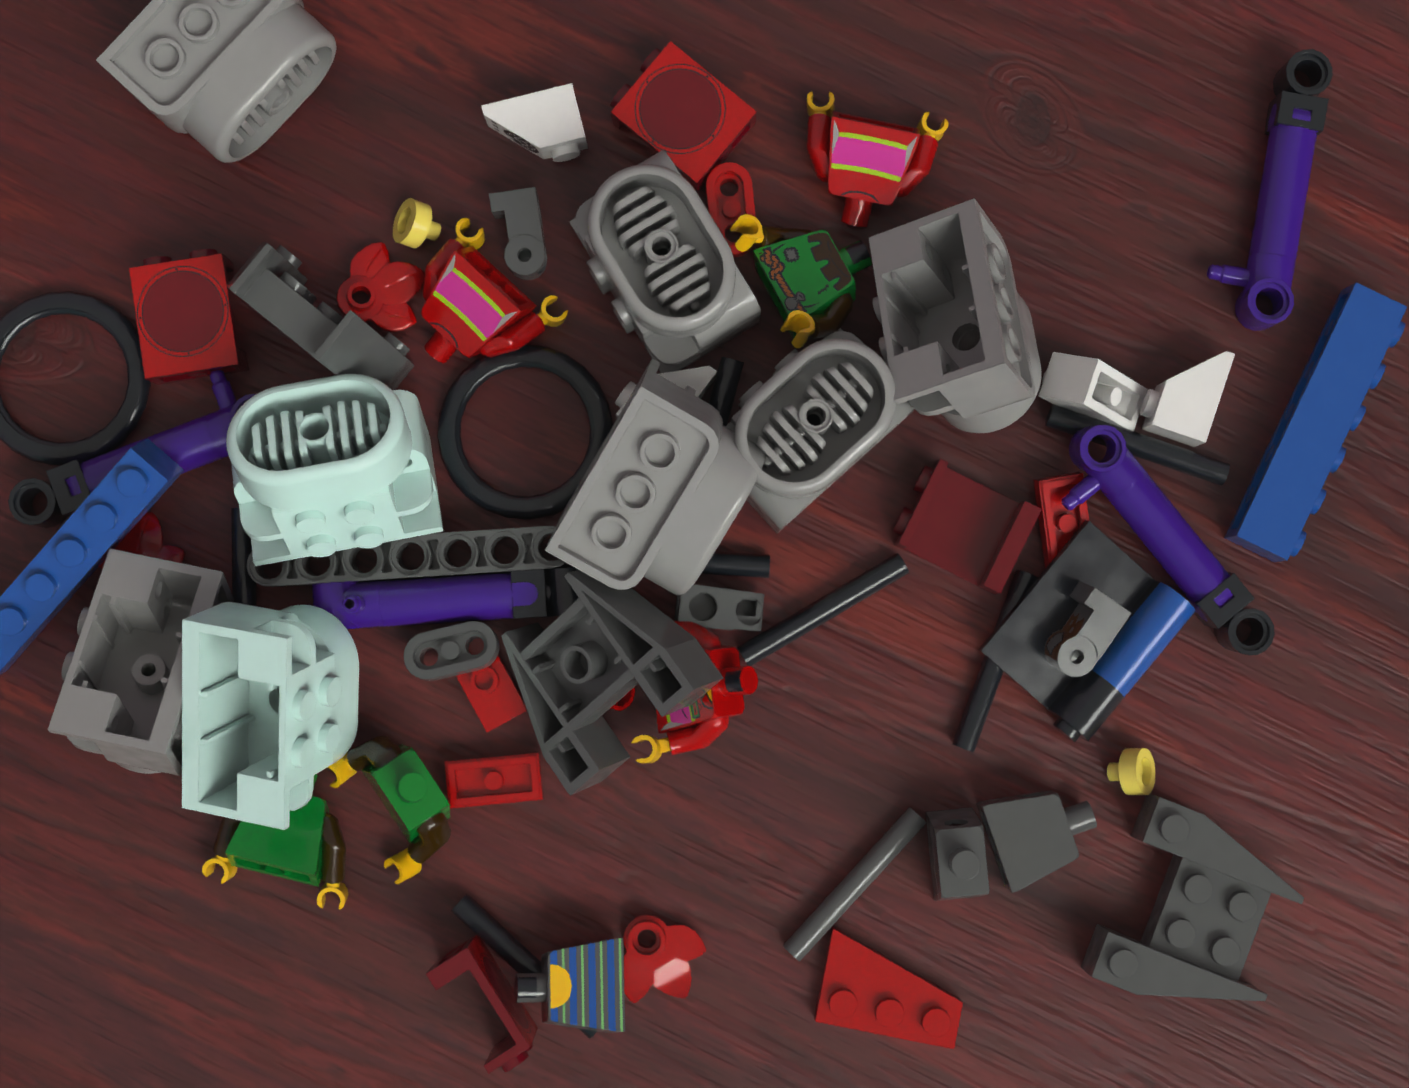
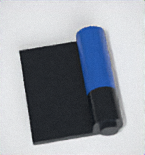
M1085 520L978 650L1057 718L1053 726L1074 743L1079 737L1089 741L1196 611L1182 595L1168 585L1154 580L1094 524ZM1082 581L1097 588L1131 612V615L1093 669L1081 677H1071L1052 667L1047 661L1044 651L1047 639L1054 632L1062 630L1079 603L1071 598L1070 594L1078 582Z

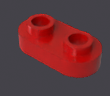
M726 162L714 167L706 180L708 212L726 239L725 232L741 215L749 214L756 217L753 185L749 172L737 163ZM730 182L735 184L738 188L737 193L733 196L723 195L720 188L724 183ZM726 239L734 258L747 254L754 246L752 245L747 251L741 252L736 249L735 242H730Z

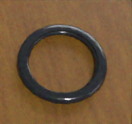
M73 291L48 292L26 299L9 310L0 319V365L9 343L23 328L38 319L51 315L72 314L86 317L106 329L122 349L128 375V385L124 401L115 417L103 429L90 437L75 442L59 443L39 439L26 432L12 419L3 404L0 394V440L12 451L32 461L54 466L63 465L77 459L87 461L108 453L120 445L134 430L146 408L151 387V381L146 380L144 376L139 335L132 322L113 305L95 296Z
M525 345L519 350L495 357L483 355L458 375L447 391L439 413L437 438L441 459L451 480L468 499L484 510L506 518L535 519L551 516L565 509L610 432L613 423L609 403L600 384L582 364L563 352L545 346ZM520 367L539 368L553 373L569 383L580 396L587 410L590 425L589 446L583 462L574 475L561 486L547 493L533 496L510 495L494 489L481 480L470 467L463 452L460 436L462 416L467 402L476 389L490 377L505 370Z

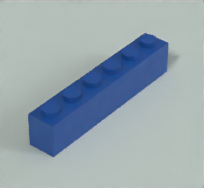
M1357 282L1341 290L1224 537L1225 539L1272 562L1288 561L1290 556L1295 557L1306 539L1307 533L1302 529L1309 514H1316L1326 497V490L1322 488L1329 472L1334 473L1339 468L1345 457L1346 448L1342 447V444L1349 430L1354 431L1364 417L1366 406L1362 405L1367 391L1377 386L1385 372L1386 365L1381 363L1388 347L1393 348L1404 332L1406 324L1401 319L1407 306Z
M148 438L127 451L0 596V675L11 667L104 562L109 549H115L184 471L183 468Z

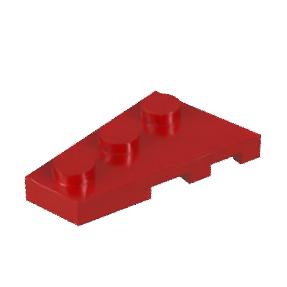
M832 926L814 1016L815 1022L954 1049L963 1006L962 1000Z

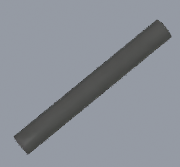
M909 807L783 944V947L800 962L927 822Z

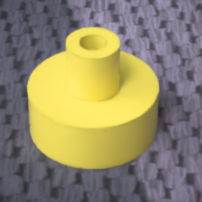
M408 198L402 203L393 223L394 241L414 249L418 248L426 238L436 241L441 232V224L432 221L431 206L413 198Z
M1124 749L1120 755L1119 762L1109 763L1107 766L1109 781H1120L1121 788L1126 795H1149L1155 784V763L1149 749Z

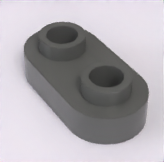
M478 621L464 622L419 633L407 643L404 650V663L412 675L425 681H435L487 668L496 660L500 649L499 639L494 630ZM474 639H482L484 642L483 651L478 655H471L469 652V645ZM432 649L436 650L438 653L437 662L432 666H426L424 663L425 653Z

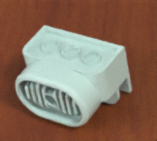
M340 374L268 388L248 399L233 416L227 431L226 447L232 463L234 495L239 503L240 520L245 533L251 538L255 567L309 556L327 557L336 551L357 547L374 548L384 542L443 532L430 435L419 400L415 394L405 390H392L383 382L370 376Z
M223 602L182 619V808L281 830L289 827L290 811H295L305 806L312 798L314 775L340 760L351 748L357 733L359 657L351 634L339 619L328 611L312 605H293L282 610H275L236 602Z

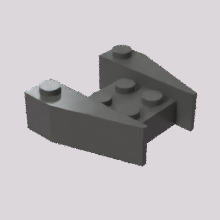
M262 242L227 284L229 290L254 308L335 375L362 374L373 377L386 384L392 390H395L415 366L405 357L410 349L390 332L383 338L351 310L343 318L323 301L316 309L312 304L317 300V297L303 286L308 279L297 270L302 262L282 245L275 250L268 243Z
M580 570L568 572L564 576L579 599L551 625L543 630L537 622L507 631L501 636L543 757L570 796L602 782L630 758V755L602 715L638 683L663 717L692 705L723 679V676L697 639L632 588L617 590L608 587Z
M1152 794L1146 795L1131 837L1172 853L1173 857L1141 941L1097 924L1081 968L1093 978L1136 995L1266 1001L1268 994L1249 983L1239 980L1271 893L1299 904L1303 903L1304 897L1206 815Z

